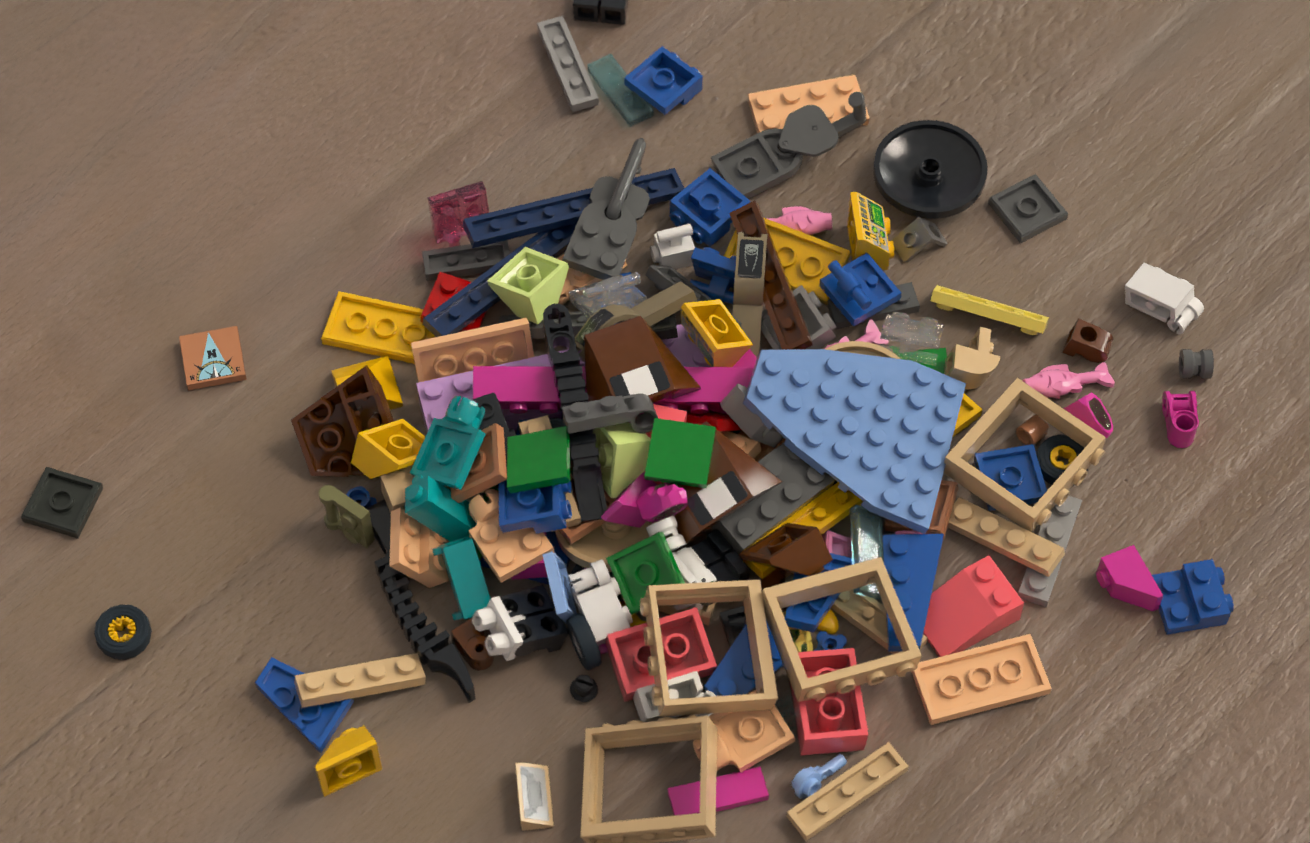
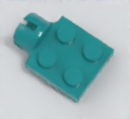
M454 396L449 403L445 416L442 419H433L410 474L413 476L420 474L423 477L428 475L444 486L462 490L486 435L479 429L485 416V408L478 407L477 402L463 397L458 405L461 396Z

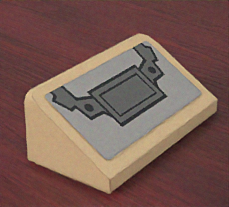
M515 763L521 830L554 827L548 766Z

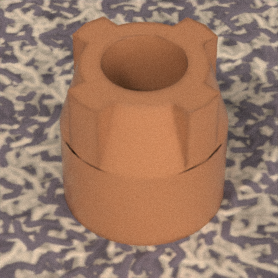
M1035 414L1016 429V435L1024 445H1035L1047 435L1049 425L1039 415Z

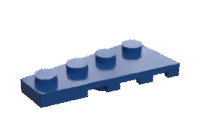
M944 534L882 535L883 563L920 650ZM886 611L888 652H902Z

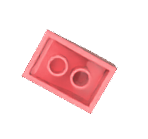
M990 555L961 570L931 594L923 635L927 637V641L938 657L958 653L1020 620L1024 602Z

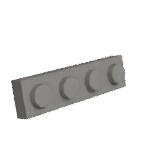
M560 16L538 22L537 30L572 112L599 105L598 96L564 17Z
M1068 496L1060 507L1055 505L1051 510L1052 514L1046 524L1043 523L1041 525L1038 535L1063 547L1064 551H1066L1082 500ZM1063 558L1049 577L1027 567L1018 592L1020 598L1047 607Z

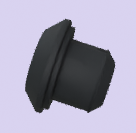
M588 675L577 676L570 685L571 696L579 702L591 701L598 692L597 683Z

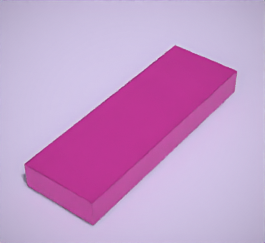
M761 767L748 769L741 773L735 772L716 777V812L769 800ZM700 781L667 788L674 816L700 813Z

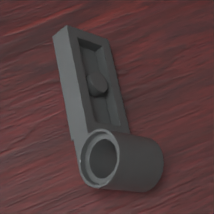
M641 393L623 397L622 395L616 397L607 396L600 400L576 402L562 407V415L568 433L630 422L636 432L648 433L653 429L654 418H658L651 399Z

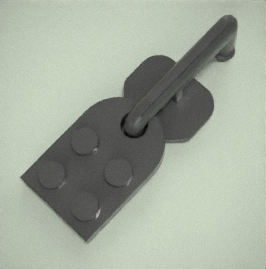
M861 92L852 93L848 98V103L853 107V113L833 123L829 121L820 107L806 105L787 116L783 129H767L712 156V164L724 180L746 198L750 199L792 177L799 170L803 155L817 157L833 149L838 143V137L863 125L866 122L864 95Z
M639 138L634 142L619 179L604 176L595 182L590 194L591 203L582 211L562 261L568 263L569 268L613 284L617 283L637 231L636 221L643 218L649 204L648 193L643 188L632 184L635 174L641 172L640 166L646 149L644 139Z

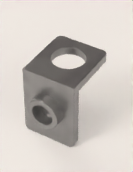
M920 217L916 218L892 239L895 250L902 261L906 263L931 242L943 247L948 244L933 222Z

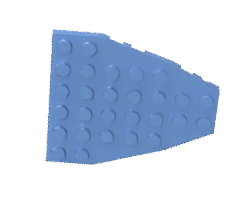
M825 349L761 350L757 356L743 404L752 413L758 415L762 423L769 430L774 427L786 439L784 445L821 475L826 472L840 483L838 488L846 493L847 490H850L863 501L861 506L866 510L922 534L928 531L946 465L944 463L945 457L949 453L966 383L912 360Z

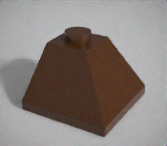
M792 523L784 524L739 554L742 560L807 576L819 574L824 570V565L833 560L818 527Z

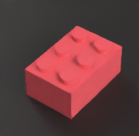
M697 607L659 618L667 680L695 671L698 672L699 678L712 675L717 664ZM647 622L607 634L605 645L624 702L633 700L637 689L655 684L654 676H649L648 657H651L650 646H646L644 642V627H647Z
M854 648L798 652L808 678L857 665ZM790 683L801 756L864 751L868 738V729L860 685L847 693L840 694L837 691L826 694L823 699L818 701L814 698L798 702Z

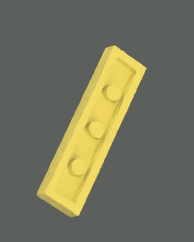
M939 285L934 288L930 300L937 303L936 306L940 309L953 311L956 308L1021 327L1020 331L1030 335H1037L1038 332L1043 334L1049 317Z

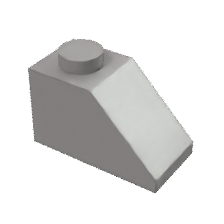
M737 384L721 401V408L749 438L775 448L784 437L774 427L769 430L762 423L761 418L752 413L743 404L748 387Z

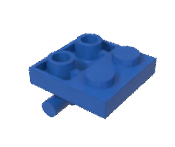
M695 247L691 256L695 274L698 277L710 280V284L693 279L690 282L712 300L720 299L723 303L733 304L734 293L730 292L729 288H734L736 256L727 258L721 256L715 249L704 247L702 250Z
M868 253L843 267L837 260L831 262L828 265V269L832 273L820 279L819 286L853 327L901 299L902 293Z

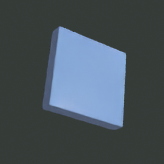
M554 552L542 554L556 614L567 624L566 620L577 615V610L570 591L571 585L568 579L566 564Z

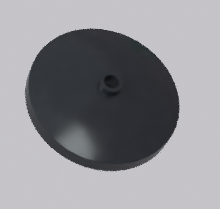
M919 120L901 125L884 137L875 153L873 174L879 192L893 207L911 216L940 219L959 214L977 201L985 187L988 166L982 147L968 132L943 121Z

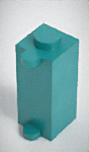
M415 475L412 485L405 489V513L451 542L469 536V530L477 525L470 515L469 502L466 500L460 503L456 502L451 498V490L430 476Z
M467 536L441 544L439 547L432 549L433 555L442 554L459 611L452 614L453 620L473 618L475 612L487 607L490 601V595L473 539Z

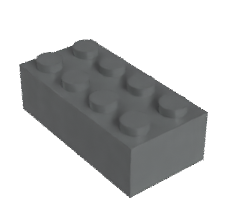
M782 443L758 461V463L780 479L782 483L758 499L755 498L711 528L712 530L718 529L731 545L732 551L735 550L739 555L832 487L835 479L826 472L821 475Z

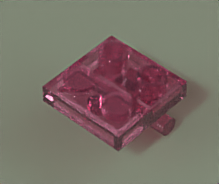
M482 181L427 197L433 234L437 244L447 241L449 247L460 246L459 240L462 236L466 235L462 226L463 220L489 213L486 188Z

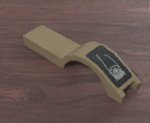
M738 232L732 316L742 323L741 329L753 345L750 350L757 358L760 352L767 234H761V238L744 237V233Z
M680 281L632 308L615 304L600 308L589 317L575 337L577 352L582 350L579 353L581 361L585 362L584 335L638 316H642L647 324L652 326L681 310V306L684 303L696 302L697 298L694 290Z

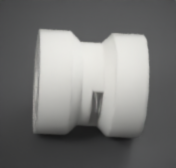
M675 516L665 518L646 527L649 537L658 532H663L665 537L673 534V536L666 539L671 552L686 545L683 535L678 534L676 529L678 523Z

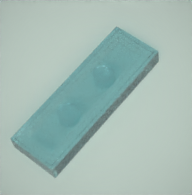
M612 54L587 65L590 75L629 127L654 116V110L650 104L624 85V78L627 74Z
M853 506L850 508L852 565L879 557L882 558L884 563L881 516L866 510L863 506ZM875 583L854 589L855 594L881 599Z

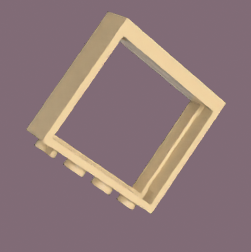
M1017 378L947 454L943 473L1020 527L1033 532L1038 525L1046 524L1055 505L1060 507L1066 501L1070 494L1068 490L1073 485L1079 486L1088 473L1086 470L1091 464L1096 466L1099 463L1100 458L1105 453L1103 446L1106 437ZM1019 404L1034 414L1039 415L1040 418L1084 447L1082 452L1033 507L967 463Z
M881 557L767 587L762 591L766 620L798 702L814 698L818 701L823 699L826 694L837 691L840 694L847 693L855 689L856 686L866 683L868 685H876L883 682L887 677L894 675L904 677L907 672L916 670L922 655ZM875 583L903 652L808 678L781 609Z
M760 579L648 586L644 598H640L641 616H646L647 627H644V642L646 646H650L651 657H648L649 676H654L655 687H652L653 706H658L659 717L771 710L778 695ZM743 601L757 694L670 699L658 606Z
M692 714L688 718L681 719L662 717L653 722L633 720L625 725L603 724V727L585 729L581 838L586 843H657L715 837L717 727L709 716L696 717L695 714ZM701 739L700 813L602 823L605 749Z

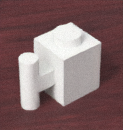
M691 224L657 231L654 234V246H650L654 263L658 262L659 266H671L674 270L693 265L691 256L695 247L691 235H693Z

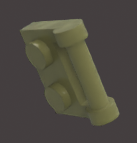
M323 486L319 490V499L325 507L324 521L326 527L330 530L339 529L353 544L360 543L365 548H368L375 540L369 510L334 486Z

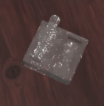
M638 272L626 276L620 274V276L617 275L569 291L570 302L588 319L600 308L612 304L625 305L632 308L647 300V296L634 286L641 283Z
M893 312L892 315L886 314L880 339L901 342L900 347L880 344L879 346L890 350L901 359L936 366L938 354L918 351V347L939 349L944 325L938 324V320L928 317L915 320L910 319L908 314Z

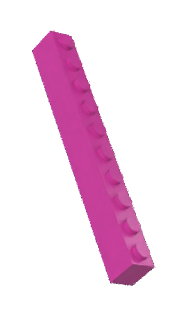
M473 366V399L495 393L501 409H509L511 413L515 414L526 413L528 409L540 410L541 413L545 414L557 413L560 410V398L558 399L557 387H555L554 383L555 372L552 370V366ZM582 367V370H583V379H585V385H586L585 367ZM684 367L701 389L674 399L669 397L652 404L679 410H690L693 414H705L709 410H720L721 413L727 414L721 408V401L737 384L748 387L754 367Z

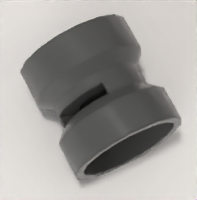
M1191 349L1180 350L1179 375L1181 379H1190L1192 376H1200L1202 379L1212 378L1214 357L1211 349H1202L1200 352H1193Z

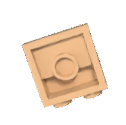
M398 508L391 511L389 566L428 588L448 582L449 577L442 554L433 555L432 549L450 541L407 515L404 509Z

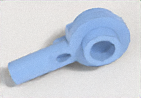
M838 754L821 767L817 765L812 768L810 766L799 771L792 781L795 795L800 799H805L820 790L821 781L847 764L846 758L842 754Z

